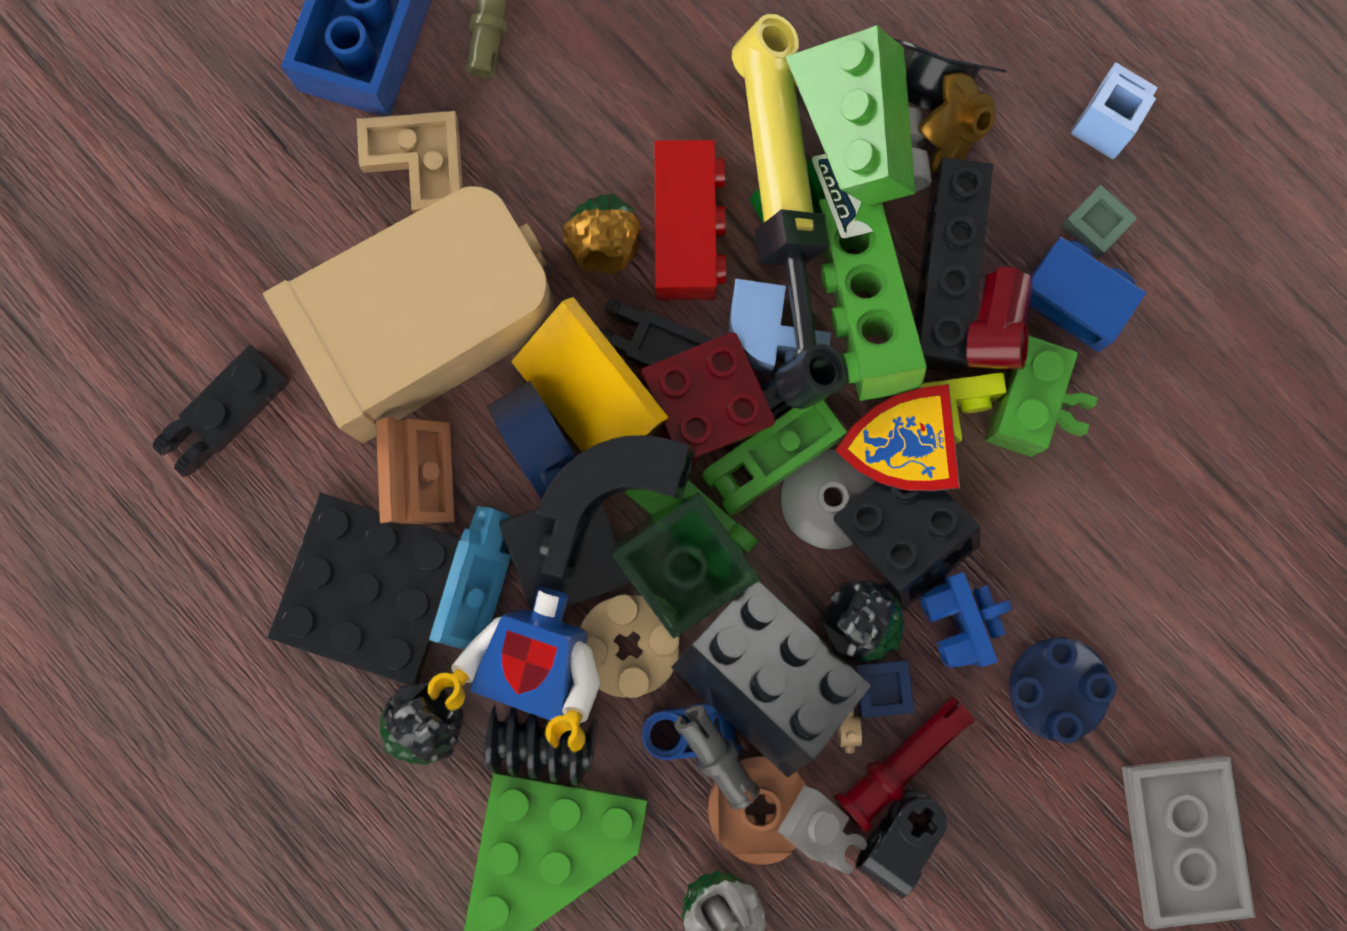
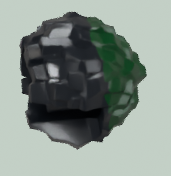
M868 579L866 581L855 580L842 583L839 590H835L830 596L832 599L831 604L827 606L820 616V621L826 630V638L832 644L833 650L844 654L848 659L856 661L882 659L888 651L892 649L898 650L903 636L904 617L901 612L900 602L886 583L879 584Z
M416 682L409 686H401L396 694L389 698L380 716L379 732L384 741V751L399 761L404 760L411 765H429V763L433 764L441 759L449 758L454 752L453 747L459 741L458 736L464 717L463 710L460 708L449 710L446 707L445 702L449 695L444 690L440 692L437 699L432 700L428 694L429 683L420 684Z

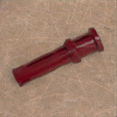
M948 698L947 702L882 763L879 760L870 762L866 766L867 773L845 794L838 792L833 797L848 817L864 833H867L872 828L870 822L892 801L899 803L904 798L903 794L906 792L904 786L964 729L975 722L973 716L962 704L959 707L957 706L959 702L956 698Z

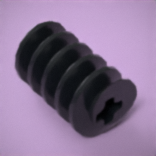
M494 705L485 738L484 756L488 772L495 773L505 759L509 775L516 776L526 762L530 778L537 779L545 765H547L552 782H558L565 769L568 768L571 783L579 785L587 771L590 772L592 768L598 720L593 719L588 730L584 733L585 744L582 749L572 752L568 747V739L572 730L564 732L559 739V745L557 748H554L548 742L545 735L546 727L550 720L547 721L545 727H541L538 716L530 713L525 723L520 724L516 708L511 707L505 719L500 721L498 720L496 705Z

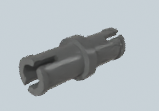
M697 705L687 709L684 713L691 722L687 724L685 719L679 716L675 722V728L682 734L698 757V768L704 776L713 778L732 809L739 810L749 806L751 801L747 798L744 791L747 790L751 797L756 799L760 793V787L752 780L737 758L739 750L730 739L723 738L703 706Z

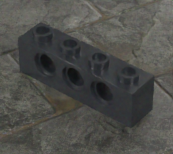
M943 157L932 176L914 323L924 360L929 370L958 373L968 364L967 337L970 324L976 318L993 164Z

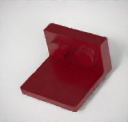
M734 332L642 368L640 371V382L669 417L658 428L662 438L685 443L696 449L691 467L697 464L700 457L771 428L775 424V418L740 340Z

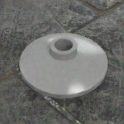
M828 449L783 481L780 494L783 517L790 530L799 539L811 546L828 550L851 546L853 543L835 525L833 518L876 481L857 471L835 449ZM834 488L841 493L842 501L839 506L832 507L826 504L824 501L825 490Z

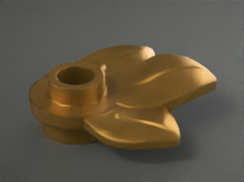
M957 72L944 76L943 98L945 102L935 109L918 127L919 132L930 143L937 146L930 161L931 172H935L943 157L964 160L972 144L981 140L994 124L996 112L994 100L991 96L979 92L974 78L966 73Z

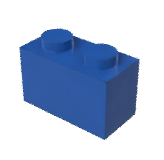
M1060 236L1045 252L1031 273L1033 288L1029 308L1094 351L1100 352L1116 340L1147 292L1137 287L1135 280L1128 273L1117 268H1108L1094 259L1093 253L1085 245L1073 240L1067 241Z

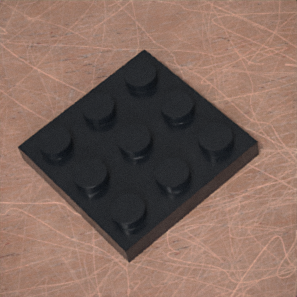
M320 492L267 638L403 684L411 685L416 682L418 683L432 643L429 640L457 545L461 538L419 524L380 523L379 511Z

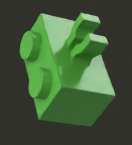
M1029 336L1025 368L1022 370H1006L1004 380L1007 393L997 399L984 441L1033 457L1048 449L1056 423L1070 434L1079 437L1086 435L1089 424L1076 421L1071 412L1061 409V407L1069 409L1072 406H1080L1083 409L1090 410L1095 407L1098 397L1085 393L1066 394L1078 352Z

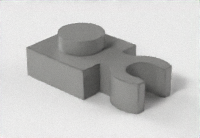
M807 786L802 788L777 831L810 859L822 864L826 861L830 867L846 874H851L854 870L845 860L847 847L852 845L862 850H865L867 847V843L861 835L844 829L850 817L818 790Z

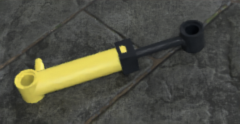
M766 14L760 17L732 49V60L736 70L745 78L764 223L755 229L759 263L785 265L797 351L792 353L793 358L779 367L776 373L775 384L778 394L785 403L793 408L805 409L839 392L847 381V367L837 350L829 345L817 344L806 263L828 249L829 242L825 215L813 213L795 89L797 84L785 57L797 52L799 39L795 29L785 18L776 14Z

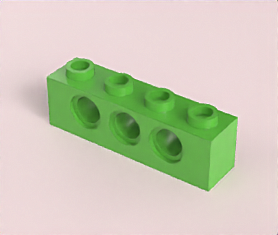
M820 199L818 213L825 215L829 248L823 252L825 263L820 266L821 280L825 294L833 293L836 307L831 308V320L835 337H844L847 353H843L842 358L847 367V384L855 383L859 401L897 395L921 388L927 367L883 204L878 203L868 206L861 202L854 221L867 224L873 232L842 238L827 199ZM847 249H856V250L860 251L861 253H860V254H850V253H847V252L844 251V250H847ZM868 292L874 297L860 298L854 293ZM875 335L883 338L886 342L883 344H873L867 341L865 337Z

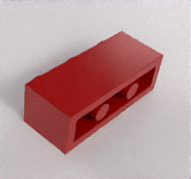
M715 140L654 141L656 300H715L717 284H726V254H716V236H725V206H716L715 188H724L725 185L724 158H715Z

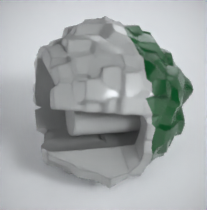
M717 870L711 874L706 873L695 882L688 884L681 914L685 931L765 930L766 911L762 906L761 899L757 896L756 889L751 885L745 884L744 881L734 874H722Z

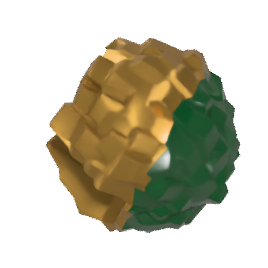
M615 194L600 195L589 198L586 202L576 207V210L567 219V223L562 227L563 243L566 247H569L571 258L576 260L577 265L583 271L588 273L599 271L614 275L624 270L627 264L632 261L634 253L638 250L637 237L642 228L639 225V219L634 213L633 207L623 202Z

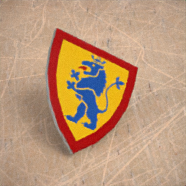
M949 384L924 387L897 394L873 407L851 427L835 451L857 471L884 485L907 491H939L960 488Z

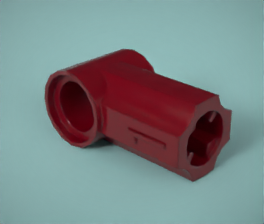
M998 267L995 272L987 274L978 321H972L968 330L967 362L969 367L1021 370L1025 368L1029 345V331L1026 322L1033 288L1031 275L1019 271L1016 267Z

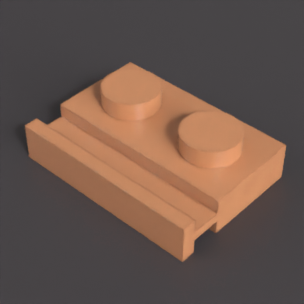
M391 417L376 420L380 523L447 524L455 522L450 422L416 419L396 420Z

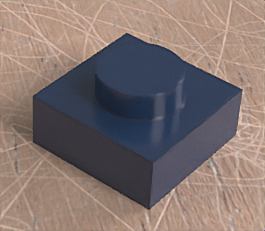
M908 660L854 665V670L871 685L858 703L861 718L914 713Z

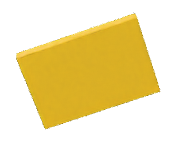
M574 297L564 300L559 304L511 361L527 382H532L545 406L581 452L613 438L634 435L651 436L669 418Z

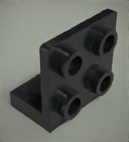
M876 481L833 518L835 525L886 579L887 585L898 598L903 610L980 547V525L945 490L907 491Z

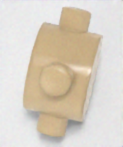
M854 709L837 730L839 746L845 747V753L848 754L854 753L855 746H861L862 744L859 714L854 715Z

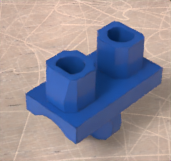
M964 572L941 578L939 580L941 585L919 596L920 604L928 622L953 615L958 628V634L936 641L937 649L945 667L951 668L970 664L972 666L985 667L998 662L983 621L985 620L991 639L1005 635L1006 632L999 615L1013 610L1009 599L994 603L989 587L985 585L973 590L980 607L978 609Z

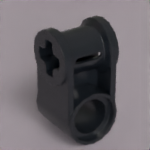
M906 790L903 794L904 798L899 803L893 801L877 829L866 840L867 847L865 850H860L855 863L856 870L902 899L917 884L927 860L940 839L944 836L947 828L943 809L926 793L919 790ZM912 811L920 814L923 812L928 818L922 825L918 822L912 824L908 816Z

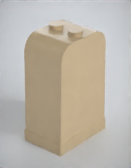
M475 186L464 187L450 193L291 281L285 280L262 293L338 428L362 444L377 437L376 420L386 417L400 420L525 346L555 310L554 299L542 268L547 263L540 252L542 248L527 223L520 227L517 226L506 205L498 195L488 189Z

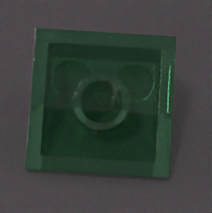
M699 492L659 510L616 540L611 553L673 639L761 580Z

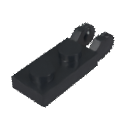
M613 300L607 301L603 311L616 321L637 327L632 340L630 341L618 336L610 330L598 328L617 353L625 355V359L643 367L650 366L713 340V338L646 309L643 313Z
M249 344L178 415L180 419L170 423L154 439L152 447L161 456L169 454L194 431L202 440L190 446L174 465V469L182 477H187L199 469L215 452L220 453L290 381L254 346Z

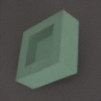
M1100 185L1071 214L1062 226L1099 258L1135 222L1137 217Z

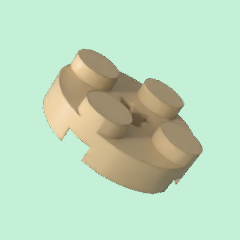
M618 595L599 603L584 619L580 628L584 629L588 635L587 645L592 649L601 681L599 690L615 697L638 698L657 690L673 673L674 670L671 666L678 660L679 636L670 615L653 600L643 596ZM632 632H636L641 637L637 644L643 650L640 657L637 659L629 655L625 660L620 659L616 655L620 648L614 642L619 634L628 637Z

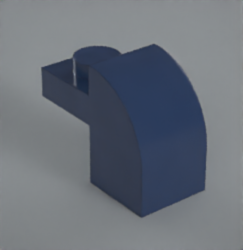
M529 381L487 405V408L514 458L542 500L553 479L575 456L532 382Z

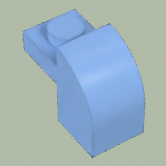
M1115 62L1076 121L1070 134L1110 159H1115L1136 134L1156 100L1153 95L1158 87Z
M735 279L729 319V333L734 332L737 334L751 367L761 373L771 375V371H773L776 356L785 357L784 362L793 358L792 353L797 351L794 327L781 325L786 286ZM815 330L817 344L830 345L831 332Z

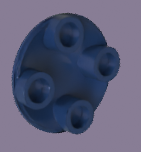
M1064 637L1044 639L1027 648L1017 659L1009 680L1011 705L1020 722L1037 736L1063 743L1075 742L1080 737L1094 730L1104 718L1110 701L1116 694L1115 681L1109 675L1100 656L1086 644Z

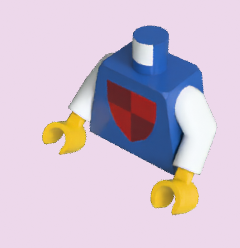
M538 588L532 611L520 609L495 618L468 644L451 667L453 674L440 673L432 678L428 685V694L432 700H435L444 688L454 687L453 693L445 702L449 710L458 709L465 700L463 685L465 683H472L470 692L550 720L546 727L545 735L548 742L554 748H557L561 735L568 730H572L568 739V747L572 752L582 749L585 744V735L579 725L580 722H585L588 719L601 681L592 649L587 645V632L582 628L562 622L569 596L558 590Z

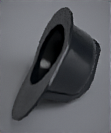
M893 38L904 48L908 102L922 108L935 110L945 102L943 98V79L948 74L963 72L975 78L980 69L1000 73L1007 72V70L945 58L922 47Z

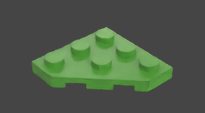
M503 772L493 773L464 931H532L624 865L639 852L648 798L542 779H532L520 775L511 776L509 773Z

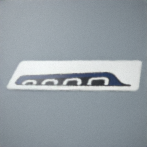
M826 154L812 157L814 168L840 236L842 238H849L873 232L867 224L854 221L861 201L840 189Z

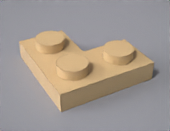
M455 111L356 119L359 167L363 173L409 169L411 210L413 213L463 188L459 125Z

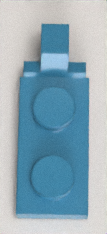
M477 507L469 529L465 528L461 540L458 542L429 640L465 650L468 644L492 622L511 559V555L506 554L507 545L503 540L499 521L510 517V514L489 507Z

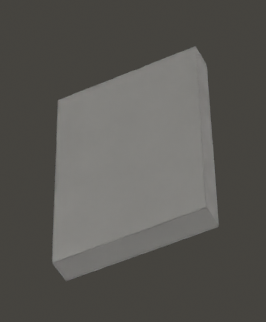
M1214 756L1121 767L1144 925L1150 929L1255 918L1230 757Z

